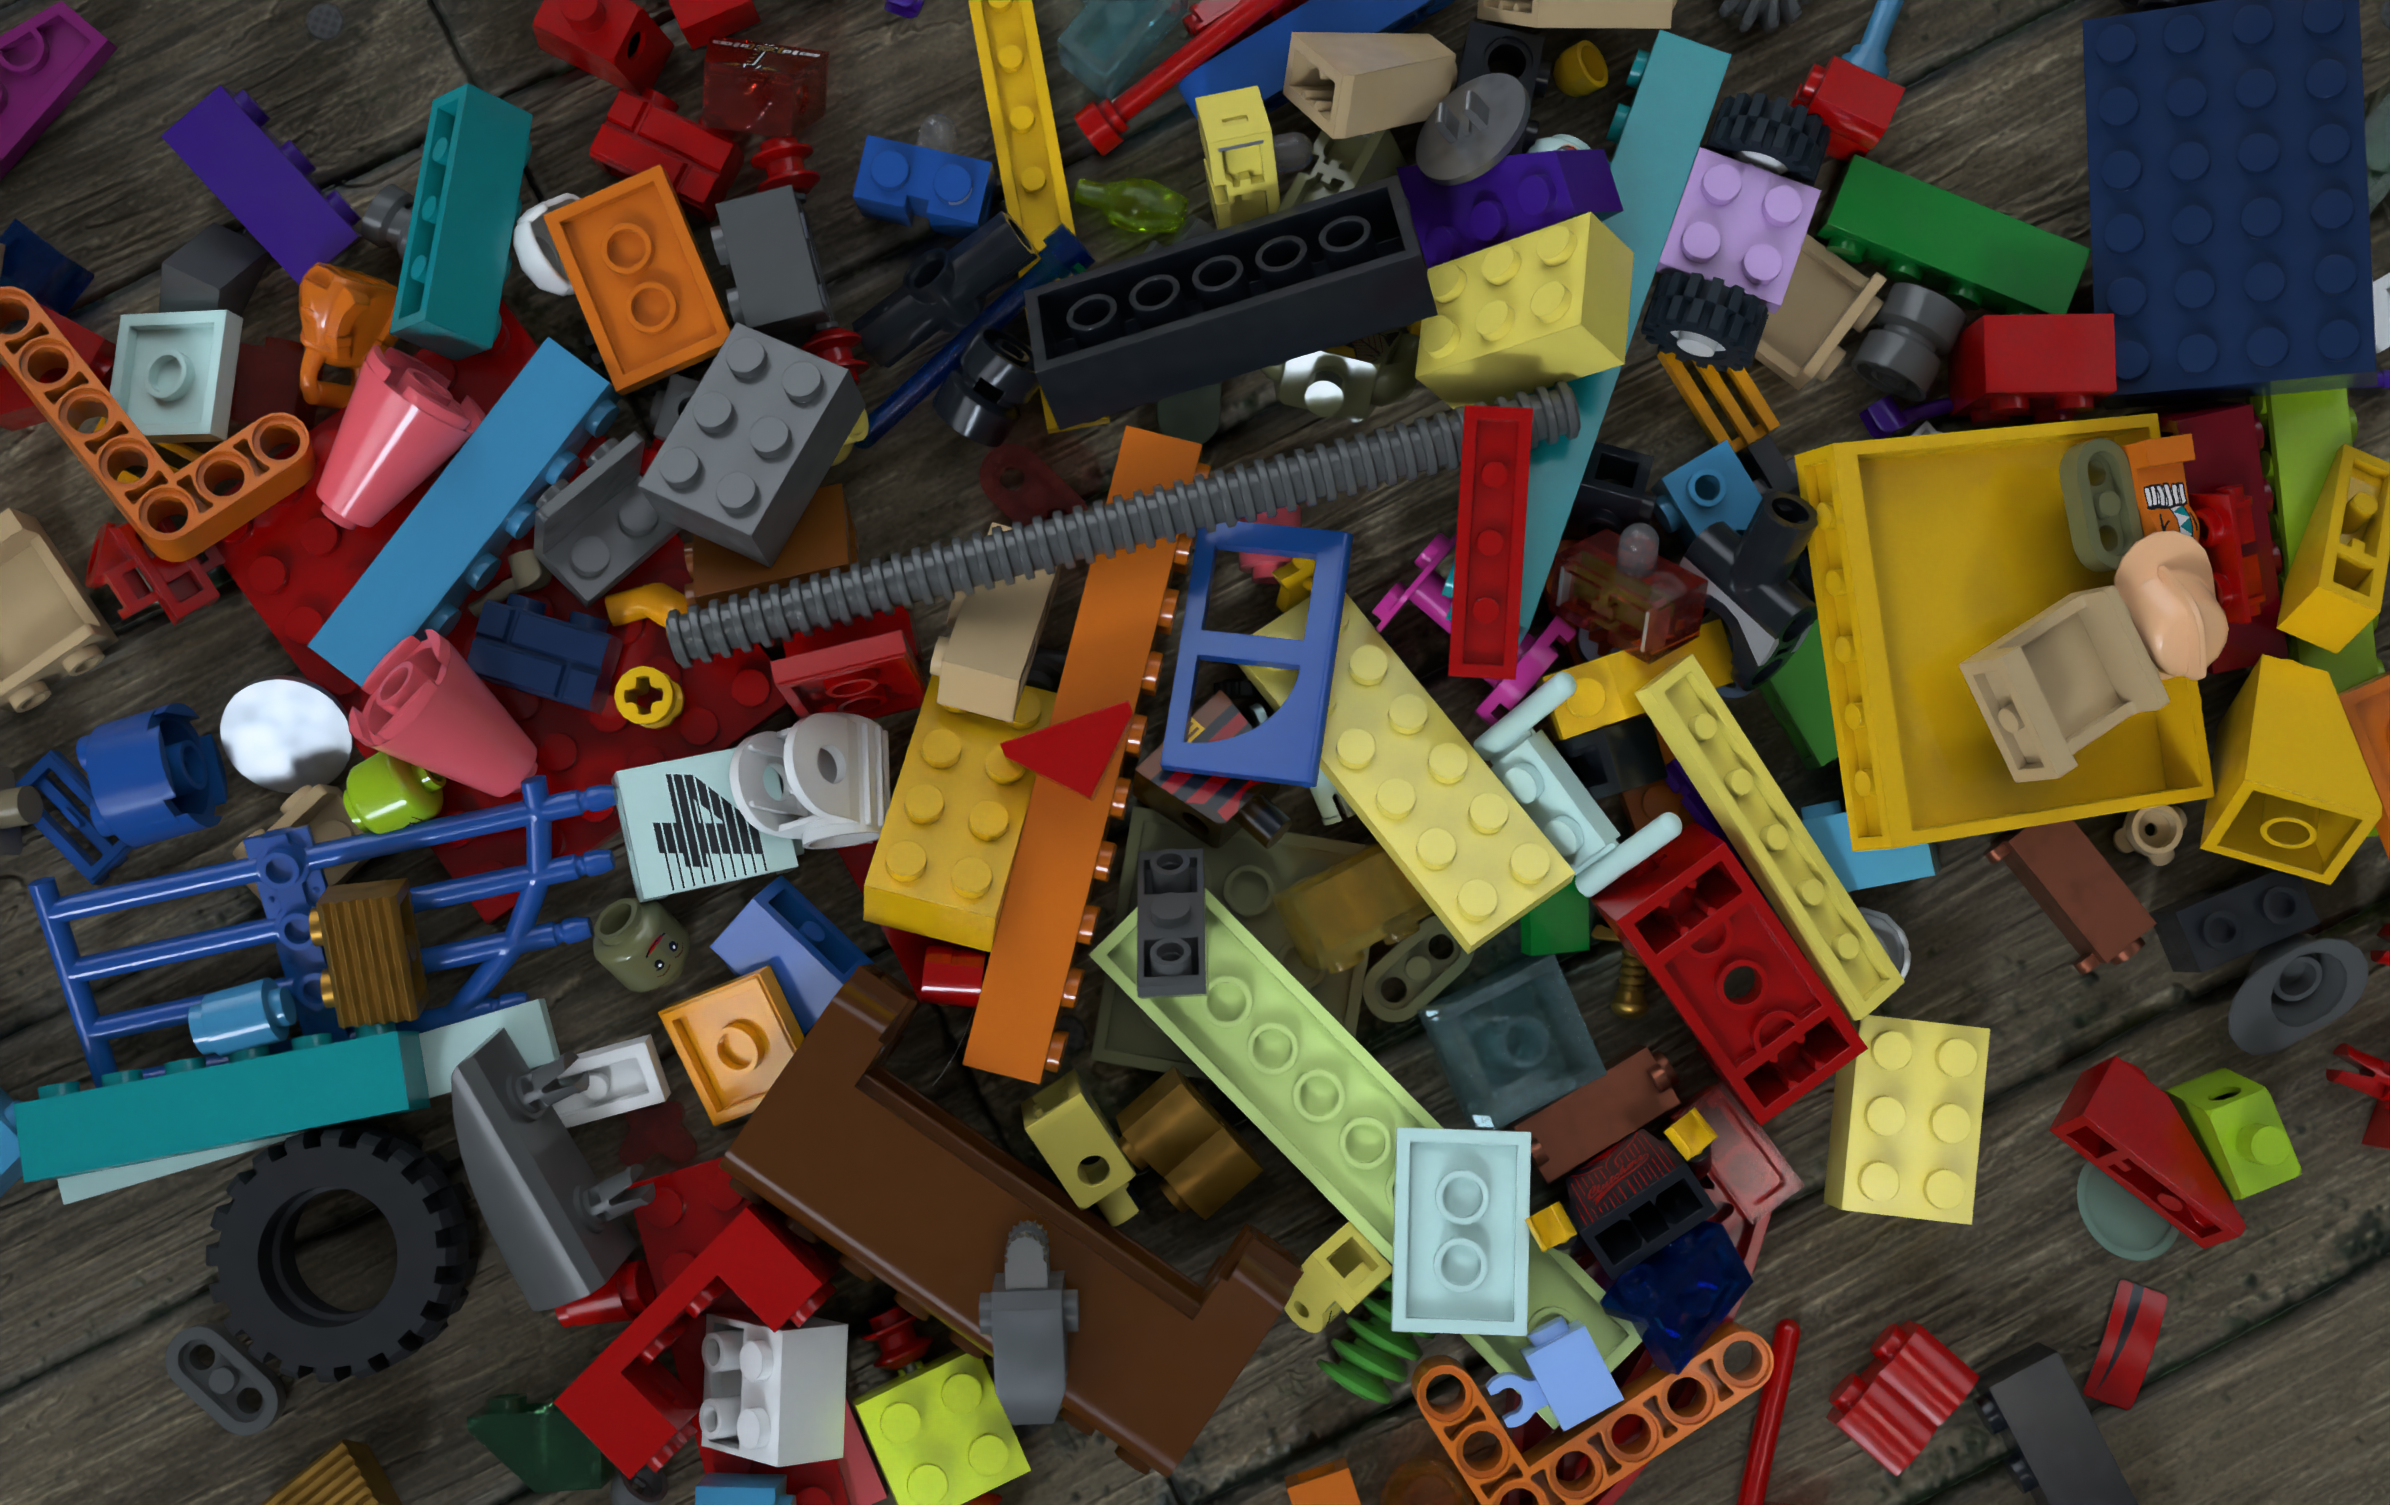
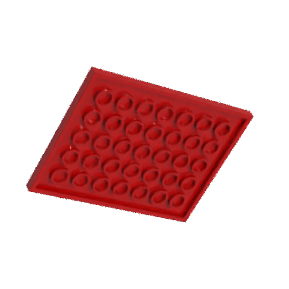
M502 298L498 312L501 315V328L491 349L459 361L452 360L425 348H422L412 356L451 381L447 390L452 394L454 400L461 404L466 395H468L482 409L485 417L539 349V346ZM346 406L309 431L317 464L313 477L305 485L215 543V546L226 561L223 563L225 569L306 679L318 684L336 697L349 716L352 706L363 712L370 695L363 691L357 683L309 648L308 644L459 450L373 527L368 528L357 525L354 530L346 529L324 515L320 509L324 502L316 494L317 486L345 414ZM604 434L598 438L592 435L577 454L580 458V463L573 476L568 480L569 483L573 482L588 469L586 466L588 458L599 446L608 440ZM291 444L272 459L285 460L290 458L298 451L299 447ZM239 482L221 496L235 494L242 488L244 482ZM535 524L522 538L517 540L513 537L497 557L501 560V565L493 579L479 591L473 588L458 609L462 612L461 618L446 638L465 661H467L472 641L476 638V628L480 618L472 614L469 604L501 584L502 581L513 578L508 557L520 551L534 549ZM678 533L588 609L553 574L551 582L546 588L517 594L547 604L544 616L568 622L571 611H576L609 622L606 633L623 640L622 650L615 673L611 678L612 683L601 714L483 681L537 748L535 761L538 765L535 776L546 775L549 795L576 789L585 791L587 787L600 784L612 785L611 778L616 771L731 749L789 706L787 700L774 684L770 662L773 660L760 643L754 644V650L748 653L743 652L741 648L734 649L733 657L724 658L721 653L714 654L713 662L710 663L702 662L701 658L694 659L693 667L685 669L674 658L665 627L649 618L616 627L612 625L605 605V596L650 583H664L685 595V584L693 583L694 581H692L685 561V542ZM646 666L653 667L669 675L674 682L682 687L685 697L682 713L675 718L669 727L661 729L645 728L624 718L617 709L614 699L616 685L623 674L632 668ZM649 683L648 693L639 695L637 704L649 709L651 713L652 703L662 701L663 692L651 687ZM354 737L353 743L365 759L380 752L363 745ZM446 778V784L442 787L444 802L441 812L432 819L523 801L522 791L518 793L511 792L504 797H495ZM617 805L597 812L586 810L583 815L552 821V858L571 854L581 856L585 851L597 849L619 833L622 828ZM526 826L433 845L430 848L453 879L527 864ZM519 892L471 901V903L487 925H495L513 911Z

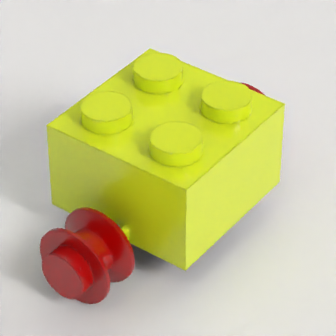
M898 1304L870 1317L868 1322L872 1330L862 1335L861 1339L878 1342L882 1353L874 1361L873 1366L889 1371L898 1369L899 1377L852 1398V1402L896 1504L998 1505L1003 1499L1002 1496L988 1491L1031 1471L1013 1427L995 1393V1386L983 1358L978 1359L958 1348L923 1365L922 1360L917 1359L926 1354L933 1341V1337L917 1336L913 1326L917 1319L916 1316L907 1313Z

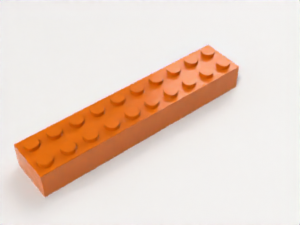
M1126 425L1106 505L1114 503L1113 496L1119 494L1122 495L1123 500L1134 498L1133 491L1141 489L1144 495L1154 493V485L1162 484L1163 489L1166 490L1174 487V480L1182 479L1185 485L1193 483V476L1197 474H1202L1204 479L1211 478V465L1202 463V444ZM1186 533L1176 535V542L1170 544L1167 543L1166 538L1155 540L1156 547L1150 549L1146 547L1145 543L1135 545L1136 552L1127 554L1125 548L1116 550V557L1112 559H1107L1105 553L1095 556L1096 562L1090 564L1049 727L1129 700L1134 719L1093 802L1036 774L962 1065L1040 1084L1046 1078L1048 1071L1057 1073L1058 1069H1061L1070 1032L1059 1030V1025L1064 1007L1074 1009L1080 996L1086 970L1074 966L1080 943L1092 945L1096 933L1101 907L1090 905L1096 880L1108 883L1117 845L1106 840L1112 818L1124 820L1133 783H1131V779L1123 778L1127 757L1140 758L1148 727V716L1140 715L1139 710L1143 694L1155 697L1164 664V653L1155 651L1158 635L1162 633L1171 636L1180 598H1178L1180 591L1171 589L1175 572L1187 573L1195 542V537L1187 538Z

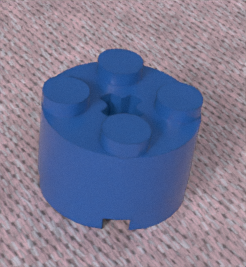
M171 703L98 725L90 735L78 739L76 744L77 758L82 768L87 772L94 798L90 805V817L95 829L101 836L109 837L116 835L125 844L138 848L219 824L223 816H214L215 807L227 803L228 795L224 764L212 735L208 734L199 737L195 728L189 722L200 718L189 706L182 703Z

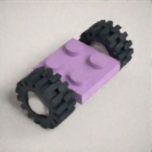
M1746 92L1737 93L1736 98L1728 96L1721 103L1705 149L1700 147L1695 157L1656 268V272L1665 275L1661 276V279L1657 281L1641 328L1642 334L1646 335L1645 339L1650 344H1659L1657 349L1665 354L1673 352L1676 354L1675 359L1686 362L1687 359L1696 361V366L1707 369L1708 364L1713 365L1717 371H1727L1728 367L1734 371L1743 370V367L1748 368L1752 365L1769 316L1767 312L1776 314L1782 305L1821 190L1814 188V184L1831 136H1829L1831 131L1829 126L1822 125L1823 119L1819 115L1807 116L1809 108L1801 104L1793 108L1787 105L1789 99L1777 96L1776 101L1768 100L1766 93L1757 92L1754 99Z

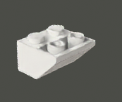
M708 1313L706 1316V1336L702 1343V1359L705 1367L703 1403L699 1411V1423L702 1430L701 1446L775 1467L843 1458L848 1324L811 1316L800 1328L789 1319L774 1333L756 1314Z

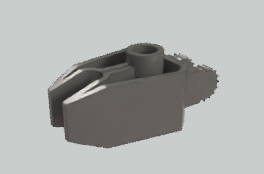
M1029 1219L1026 1222H1021L1020 1220L1017 1226L1013 1225L1012 1231H1009L1008 1234L1010 1239L1007 1241V1251H1005L1004 1257H1007L1005 1259V1272L995 1273L991 1292H980L981 1335H992L995 1393L1012 1425L1054 1424L1067 1385V1332H1079L1078 1289H1066L1065 1270L1051 1271L1050 1246L1047 1245L1049 1238L1047 1237V1230L1043 1229V1224H1037L1036 1220L1034 1222L1029 1221Z

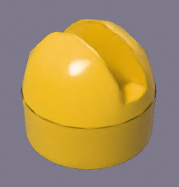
M1582 40L1561 53L1555 62L1553 77L1557 87L1564 94L1579 97L1589 95L1604 87L1608 82V69L1598 48L1590 41Z

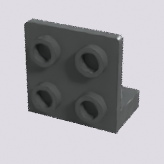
M636 431L632 432L620 443L615 438L604 442L588 458L586 462L588 469L571 483L566 479L557 481L536 502V507L539 510L535 514L533 554L586 609L590 608L683 529L661 519L638 487L642 480L640 470L645 440Z

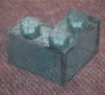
M1080 0L1086 7L1057 39L1060 64L1104 100L1108 97L1111 100L1188 11V0Z

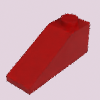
M2116 1055L2081 1072L2049 1131L2203 1249L2240 1237L2246 1228L2244 1221L2169 1096L2151 1083L2147 1075L2140 1068L2121 1060Z

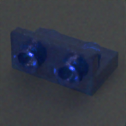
M1704 1220L1619 1276L1614 1285L1600 1300V1305L1606 1315L1632 1322L1659 1370L1679 1375L1754 1280L1723 1224Z

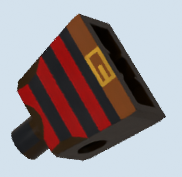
M1219 690L1191 716L1187 742L1204 743L1225 740L1252 730L1253 727L1228 696ZM1164 742L1135 768L1132 794L1139 801L1213 848L1222 847L1243 828L1263 847L1269 849L1283 837L1292 824V819L1270 801L1279 791V783L1163 770L1160 763Z

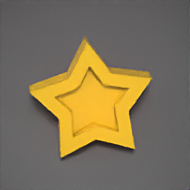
M1293 558L1290 563L1271 572L1280 584L1275 606L1283 613L1311 596L1316 560Z

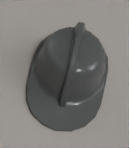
M2299 933L2262 947L2255 954L2244 983L2233 998L2228 1014L2229 1034L2236 1046L2251 1055H2269L2288 1047L2317 1028L2327 1025L2346 1014L2361 998L2368 982V962L2361 949L2345 939L2331 937L2317 939L2312 935Z

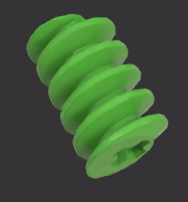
M1388 1277L1379 1285L1386 1295L1383 1300L1367 1296L1362 1301V1304L1371 1316L1368 1321L1350 1316L1345 1321L1356 1337L1354 1342L1351 1343L1338 1338H1333L1330 1342L1341 1358L1340 1362L1335 1364L1321 1359L1316 1362L1319 1368L1350 1392L1364 1400H1373L1388 1404L1394 1397L1384 1378L1403 1383L1409 1375L1398 1357L1418 1361L1424 1354L1413 1336L1417 1335L1433 1340L1438 1334L1391 1330L1392 1277Z

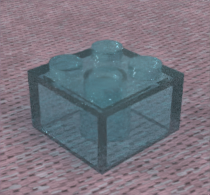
M1554 954L1526 957L1417 1010L1469 1128L1496 1130L1607 1074Z

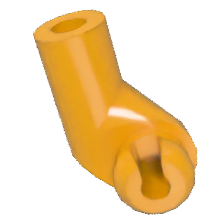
M650 583L605 596L606 609L614 627L649 618L666 628V618H668L667 615L670 610L677 609L681 615L688 613L685 595L664 583Z

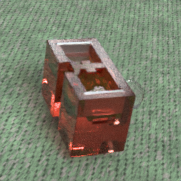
M1645 523L1631 524L1624 529L1621 536L1606 528L1556 554L1549 610L1588 632L1600 626L1609 630L1607 642L1621 650H1625V652L1643 662L1651 664L1699 637L1708 580L1659 556V537L1655 529Z

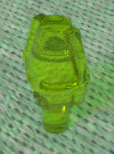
M1081 178L1077 183L1074 196L1075 203L1102 209L1103 214L1108 216V223L1130 232L1177 233L1178 228H1181L1188 207V198L1154 180L1125 178V180H1120L1119 182L1111 180L1108 185Z

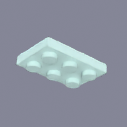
M1396 1127L1391 1302L1392 1331L1527 1336L1529 1227L1524 1219L1530 1217L1531 1132Z

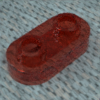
M1005 444L996 447L986 455L981 464L979 478L986 497L1012 522L1020 520L1023 526L1033 524L1032 517L1038 515L1042 517L1043 521H1046L1052 512L1061 510L1067 515L1073 514L1072 508L1077 505H1081L1083 511L1088 510L1086 503L1080 495L1031 450L1022 445ZM1010 469L1021 471L1025 477L1023 484L1015 490L1006 489L1001 485L1002 475Z

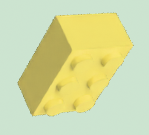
M1588 212L1429 268L1427 277L1438 315L1423 319L1421 322L1415 378L1451 408L1455 409L1460 406L1464 407V405H1474L1480 401L1486 403L1487 406L1494 405L1495 397L1504 396L1506 400L1514 398L1515 392L1524 391L1526 394L1534 392L1535 387L1541 385L1549 388L1554 386L1557 381L1569 382L1624 365L1634 252L1592 212Z
M1868 1015L1863 1020L1849 1021L1868 1049L1836 1072L1823 1203L1845 1211L1972 1225L1990 1029Z

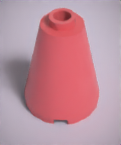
M373 345L363 362L316 489V494L324 502L320 508L321 511L330 520L349 530H354L357 525L368 528L373 527L466 443L484 420L485 413L468 395H466L461 404L454 400L452 394L447 390L451 381L423 362L392 347H388L383 355L379 345Z
M426 629L425 633L428 639L422 642L413 635L400 641L381 659L362 685L361 689L368 693L370 697L363 712L352 706L349 714V732L367 747L489 795L504 797L511 792L518 793L522 791L521 782L526 778L535 776L538 765L535 761L537 748L447 638L441 636L433 629Z

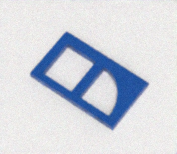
M1236 521V526L1228 528L1225 522L1217 524L1216 532L1208 533L1206 528L1198 529L1160 766L1163 770L1296 785L1305 788L1316 787L1354 536L1345 531ZM1218 550L1316 560L1304 641L1205 630ZM1200 660L1299 671L1295 685L1286 701L1270 718L1246 733L1225 740L1204 743L1187 742Z

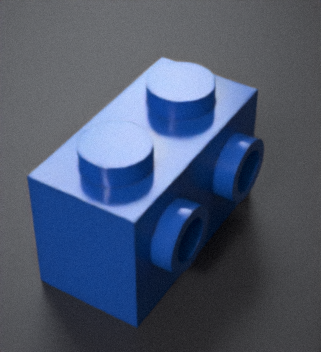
M782 875L753 897L710 946L725 961L731 972L738 977L770 965L803 1035L812 1029L830 1001L846 981L851 978L858 966L874 964L869 957Z

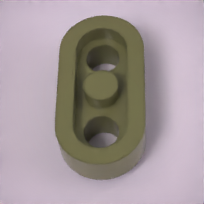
M2097 438L2070 447L2061 460L2059 474L2075 554L2086 568L2094 572L2103 573L2118 569L2122 557L2135 542L2143 538V530L2128 458L2122 448L2115 442L2105 438Z
M1437 915L1428 917L1418 923L1368 969L1365 974L1362 993L1363 1002L1367 1009L1381 1020L1393 1023L1409 1020L1465 971L1472 961L1474 951L1467 954ZM1438 934L1446 936L1451 942L1450 954L1441 960L1434 958L1428 948L1430 940ZM1391 977L1400 979L1405 987L1403 997L1396 1002H1388L1381 993L1382 984Z

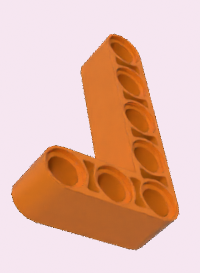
M13 286L0 287V332L11 321H28L21 331L13 334L0 333L1 363L150 550L159 558L170 562H184L197 556L305 485L313 477L317 464L309 432L301 420L285 412L270 413L259 418L173 473L36 300L23 289ZM64 368L68 370L66 375L57 382H39L41 376L51 369ZM104 417L108 419L106 424L96 432L82 433L78 431L80 425L89 418ZM281 443H291L299 447L292 457L285 460H275L267 456L274 446ZM141 465L148 468L146 474L138 481L133 483L117 481L119 474L130 466ZM235 478L244 482L242 488L230 496H218L212 493L214 487L225 479ZM180 514L188 517L186 524L178 531L173 533L156 531L158 523L167 516Z
M1724 1322L1708 1330L1619 1389L1624 1398L1621 1402L1566 1431L1560 1428L1522 1454L1517 1450L1467 1370L1457 1359L1447 1355H1433L1424 1359L1415 1368L1412 1375L1411 1390L1425 1419L1481 1505H1500L1502 1497L1508 1491L1515 1488H1524L1532 1492L1531 1505H1584L1761 1388L1769 1380L1774 1369V1355L1770 1345L1750 1328L1737 1322ZM1748 1341L1752 1349V1357L1749 1364L1740 1371L1727 1372L1723 1365V1356L1726 1349L1734 1342ZM1441 1374H1451L1460 1380L1458 1396L1446 1405H1436L1426 1398V1389L1429 1382ZM1683 1377L1695 1379L1697 1394L1694 1400L1683 1408L1670 1407L1667 1401V1393L1670 1386L1676 1380ZM1627 1414L1640 1416L1642 1430L1634 1442L1629 1444L1613 1442L1612 1428L1620 1417ZM1478 1431H1487L1496 1436V1447L1487 1459L1472 1461L1463 1455V1445L1471 1434ZM1571 1451L1585 1453L1587 1455V1467L1579 1478L1572 1481H1564L1556 1477V1465L1564 1454Z

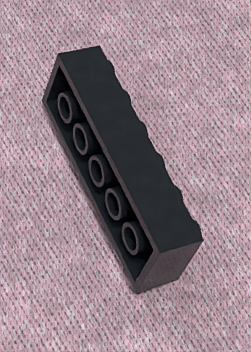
M1397 175L1024 291L1035 374L1059 430L1082 423L1094 422L1111 414L1144 404L1156 403L1170 396L1206 385H1215L1229 378L1265 367L1281 365L1301 356L1331 347L1343 346L1357 339L1393 328L1405 327L1416 321L1438 315L1422 255Z

